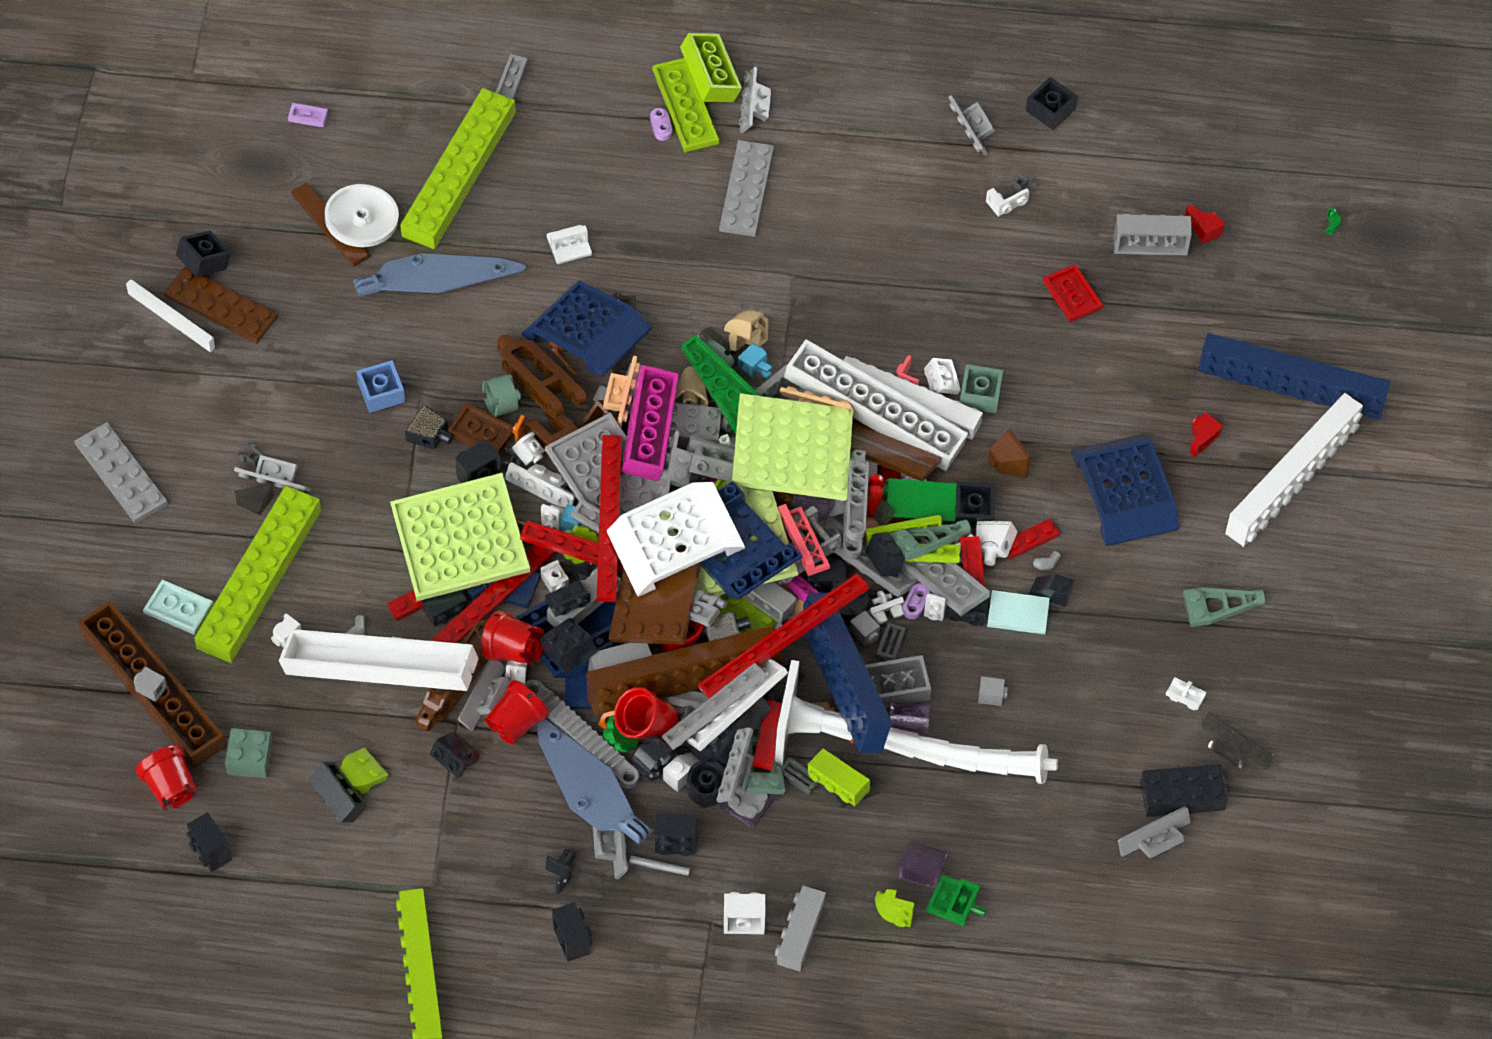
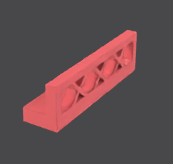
M786 504L779 506L782 523L793 546L802 555L800 560L807 575L810 576L829 569L830 565L802 507L789 511ZM800 514L801 519L799 523L794 522L792 516ZM800 529L808 531L806 538L800 535ZM807 543L815 546L813 552L808 551ZM814 558L822 560L823 564L815 567Z

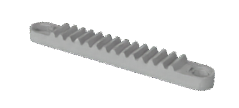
M534 679L524 684L528 688H538L539 691L536 695L548 708L550 713L548 719L563 733L611 768L622 787L632 789L638 785V771L626 761L624 756L620 755L619 751H615L608 741H604L597 731H593L586 721L577 716L574 710L572 711L569 706H566L563 700L561 701L558 696H555L553 691L548 690L541 682ZM627 774H632L635 779L627 782L623 777Z

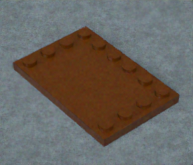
M679 545L676 551L682 553L687 547ZM702 561L655 582V590L639 597L625 569H623L608 638L610 642L685 644L690 612L692 611Z

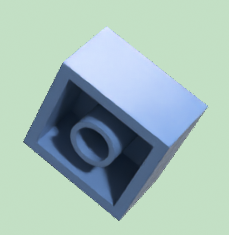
M393 360L356 371L358 385L369 413L405 403L404 389Z

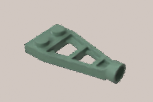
M962 520L950 525L909 528L889 534L906 558V561L921 557L941 548L945 544H950L963 536L970 535L971 528L967 520ZM944 533L947 535L941 539H938L935 536V534ZM927 536L931 542L919 545L914 537Z
M1203 587L1183 590L1190 627L1210 625L1256 606L1265 605L1263 590L1242 591ZM1239 597L1242 605L1230 608L1227 598ZM1207 598L1220 599L1223 608L1211 613L1207 609L1205 600Z
M762 723L752 734L747 753L753 757L755 754H753L752 746L757 747ZM775 758L770 773L754 772V766H751L749 776L746 779L745 792L784 794L786 789L783 773L778 763L775 762Z

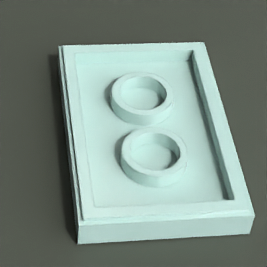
M162 580L143 609V612L196 635L212 609L214 602Z
M992 590L987 627L1045 635L1050 598Z

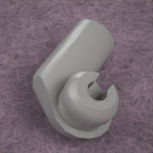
M1054 551L1049 558H1036L1033 561V566L1039 570H1051L1059 561L1061 555Z
M356 616L355 626L346 631L345 634L364 635V616Z

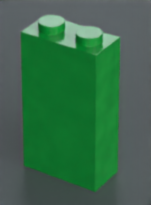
M888 478L883 485V495H885L884 502L881 503V514H884L883 519L910 521L940 515L942 524H952L955 522L957 484Z

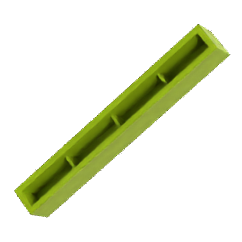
M423 888L399 891L400 899H396L397 912L401 911L402 917L398 918L399 930L404 929V936H400L401 946L406 948L407 953L403 955L404 967L408 966L409 973H405L406 985H411V991L407 992L408 1003L413 1004V1010L410 1011L411 1023H415L416 1029H412L413 1039H442Z

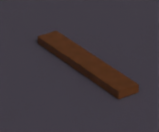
M307 182L291 191L292 196L353 267L369 258L367 252L362 247L347 245L330 233L325 223L326 205Z

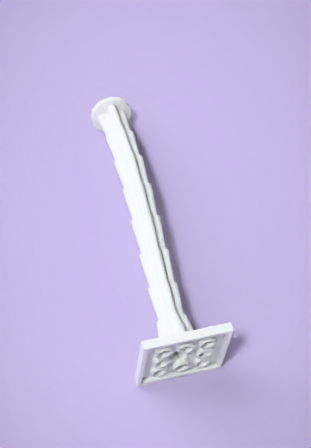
M791 660L777 728L775 762L778 763L779 767L784 762L789 734L820 733L821 731L847 740L853 739L851 733L847 730V725L841 717V713L824 710V707L796 697L799 661ZM890 728L884 746L885 749L904 756L916 757L941 766L945 764L973 772L979 770L1003 775L1011 773L1035 776L1038 784L1045 783L1048 770L1056 771L1058 769V759L1048 758L1046 744H1039L1037 751L1011 752V750L979 749L980 747L951 744L949 741L918 736V733Z

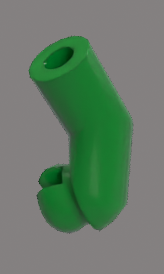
M1330 208L1327 210V218L1330 224L1325 230L1329 235H1333L1341 225V218L1335 208Z

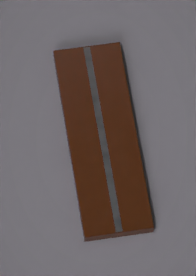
M852 422L850 453L853 450L866 451V460L919 481H924L941 463V457Z

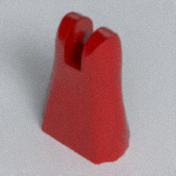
M878 474L872 475L868 480L866 516L881 519L884 479Z

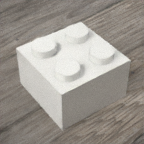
M738 892L724 894V934H764L765 894L757 892L750 894H740Z

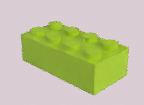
M688 33L680 48L702 102H734L742 87L720 34Z

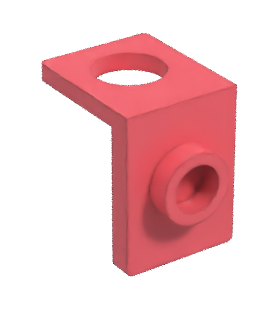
M908 355L904 363L899 364L896 372L897 377L909 380L919 386L918 379L906 375L911 366V356Z

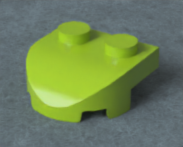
M366 748L347 755L340 766L346 778L355 790L360 791L361 794L368 793L372 786L386 781L388 778L386 771Z
M887 889L885 893L878 891L875 896V904L881 917L888 922L894 923L896 926L911 927L914 903L896 898V890Z

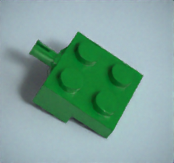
M942 875L926 912L964 927L967 918L972 912L984 917L986 909L975 905L980 886L961 879L959 882Z

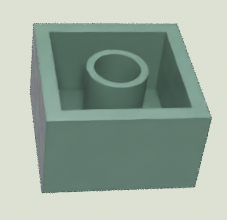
M966 364L960 402L979 411L997 413L1003 370Z
M231 728L225 759L227 775L267 778L273 745L271 732Z

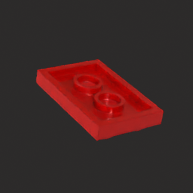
M1076 264L1043 277V283L1069 322L1102 309L1103 304Z

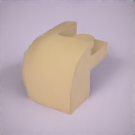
M746 310L733 317L725 325L724 331L730 333V350L737 351L744 344L751 345L753 343L758 347L768 340V318L763 313L754 310Z

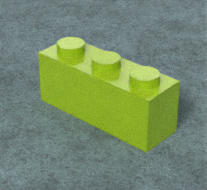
M822 749L808 763L809 777L813 781L824 785L829 792L839 795L846 803L856 806L870 791V780L825 749Z

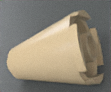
M692 366L685 368L676 387L674 403L708 407L709 402L705 385Z

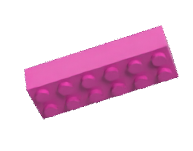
M645 365L641 366L636 379L621 473L654 481L659 480L664 466L678 373Z

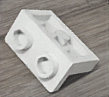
M932 358L924 368L930 391L940 394L958 395L961 388L952 360Z

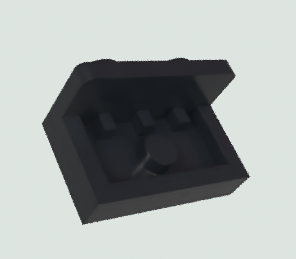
M452 733L437 739L430 752V755L457 778L462 775L464 768L476 763L479 758L471 748L466 746Z

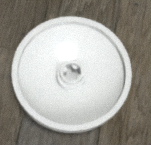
M355 184L346 186L335 192L329 198L325 207V223L330 233L339 241L355 247H370L386 241L392 236L398 225L399 212L394 199L384 190L371 185Z

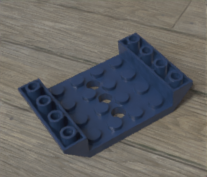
M579 280L570 286L521 334L534 342L542 337L585 359L588 370L603 377L652 329L634 307Z
M1141 434L1071 450L1076 467H1081L1101 520L1100 532L1105 546L1179 530L1175 501L1150 438ZM1146 474L1150 478L1144 480L1140 477V475ZM1128 478L1131 480V483L1126 484L1122 482V479ZM1110 482L1113 484V487L1107 488L1103 483Z
M731 481L717 492L745 548L729 556L726 555L725 551L703 560L701 567L728 597L740 599L801 559L802 555L791 543L785 545L745 502L744 492ZM674 529V531H675V533H676V535H677L678 532H679V530ZM751 536H756L758 538L754 542L748 540ZM719 557L727 558L724 562L717 561Z

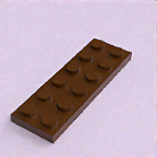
M185 266L164 291V297L258 344L278 318L276 312L205 276L196 277Z

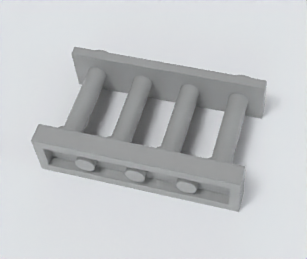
M691 436L686 451L694 453L689 472L731 482L735 447Z
M814 506L804 511L811 528L824 541L820 546L825 556L837 552L842 547L841 535L838 533L832 538L818 524V510ZM799 514L793 518L794 522L799 523L801 516ZM784 527V530H785L787 539L789 540L790 537H789V535H788V533H787V531H786V529H785V527ZM800 529V535L806 538V536L802 533L803 529ZM807 543L808 551L813 552L815 546ZM814 558V560H813V561H814V564L817 563V562L820 561V560ZM800 559L796 561L795 565L798 574L805 571V568ZM795 576L777 580V584L781 586L784 583H788Z

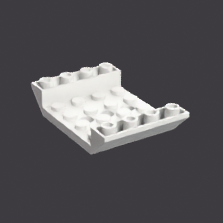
M713 482L691 483L621 515L607 530L608 536L638 597L655 590V582L720 552L725 551L726 555L729 556L745 548ZM663 513L671 514L668 520L660 518ZM671 529L679 530L676 536H670L668 532ZM679 545L687 547L682 553L677 552L676 548Z

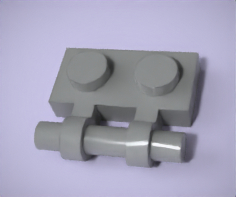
M696 590L692 611L690 612V620L710 627L720 614L718 607L724 609L727 601L721 600V597L716 595H708L706 591Z

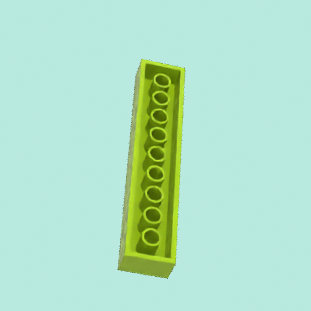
M484 88L481 89L402 221V237L434 250L436 249L516 113L515 100Z
M288 486L284 487L194 637L197 650L229 663L233 662L321 513L320 499Z

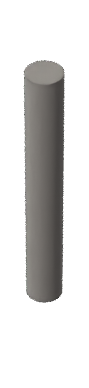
M632 855L629 861L631 864L689 876L690 872L688 867Z

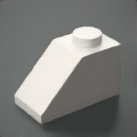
M692 753L675 757L663 769V780L675 791L679 792L687 784V775L690 767L700 760Z

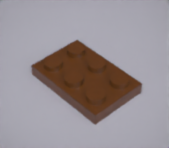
M466 403L447 432L453 434V438L471 447H474L478 442L488 439L500 454L512 437L514 426Z

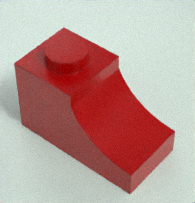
M1193 205L1186 207L1184 216H1191V228L1203 244L1222 236L1224 221L1215 212L1205 213L1199 211Z
M1207 412L1202 416H1197L1192 422L1191 433L1194 435L1195 440L1191 443L1190 454L1193 457L1198 456L1221 436L1223 425Z

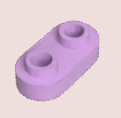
M663 108L652 110L650 121L655 137L661 141L670 139L672 136V126L668 112Z
M921 583L915 584L911 588L903 604L904 616L908 619L919 618L925 608L926 596L930 594V590Z

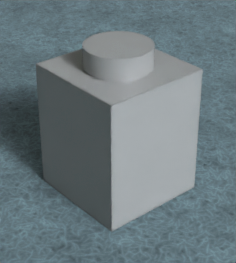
M863 611L850 621L849 631L863 646H866L868 643H873L878 639L880 626L866 611Z
M147 667L138 672L134 678L136 691L155 702L167 688L165 677Z
M981 677L978 703L1002 706V699L1007 698L1008 687H1004L1005 679Z

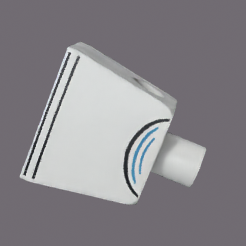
M977 521L976 536H980L981 554L984 557V564L993 566L996 558L1008 556L1017 534V530L1011 521Z

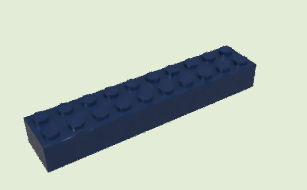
M1207 333L1198 368L1199 372H1203L1206 375L1218 376L1225 380H1233L1244 385L1248 384L1259 389L1274 391L1278 394H1285L1296 399H1304L1315 404H1323L1330 407L1346 393L1363 405L1362 415L1379 420L1391 383L1388 380Z
M808 593L807 599L803 604V611L828 593ZM838 610L805 633L804 636L810 645L811 652L816 658L817 665L822 671L823 678L828 684L829 691L832 692L835 704L838 705L841 717L845 720L847 730L851 733L854 745L857 746L859 753H882L892 721Z

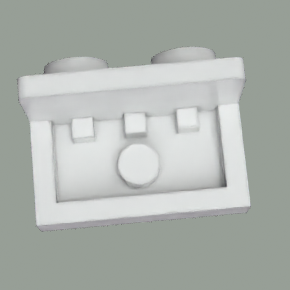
M578 225L547 234V239L557 264L592 255L585 225Z

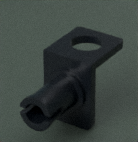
M565 849L558 860L550 856L546 858V870L561 877L557 882V894H560L571 877L572 867L569 864L575 858V854L573 851L567 854L569 849Z

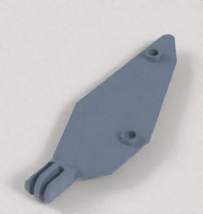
M420 253L386 262L376 274L355 279L353 283L359 297L383 290L441 293L523 272L526 270V266L502 258Z
M545 719L543 722L537 723L539 744L571 810L597 830L622 831L639 845L647 838V835L652 834L653 830L634 815L611 768Z

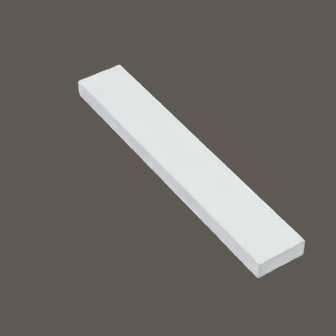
M129 280L126 283L130 296L209 352L215 349L214 338L135 281Z

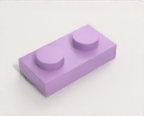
M292 103L288 121L324 127L328 109Z

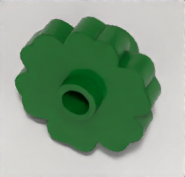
M614 715L610 716L607 721V728L603 732L605 741L612 745L614 744L615 750L622 753L635 749L639 739L627 738L622 735L615 726Z

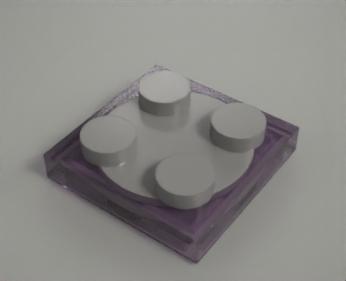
M745 790L744 793L740 794L735 792L733 800L722 802L720 809L754 828L774 801L775 795L748 793Z

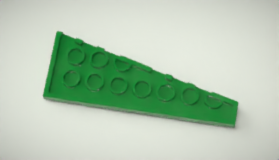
M695 334L682 344L681 349L736 434L740 393L760 395Z

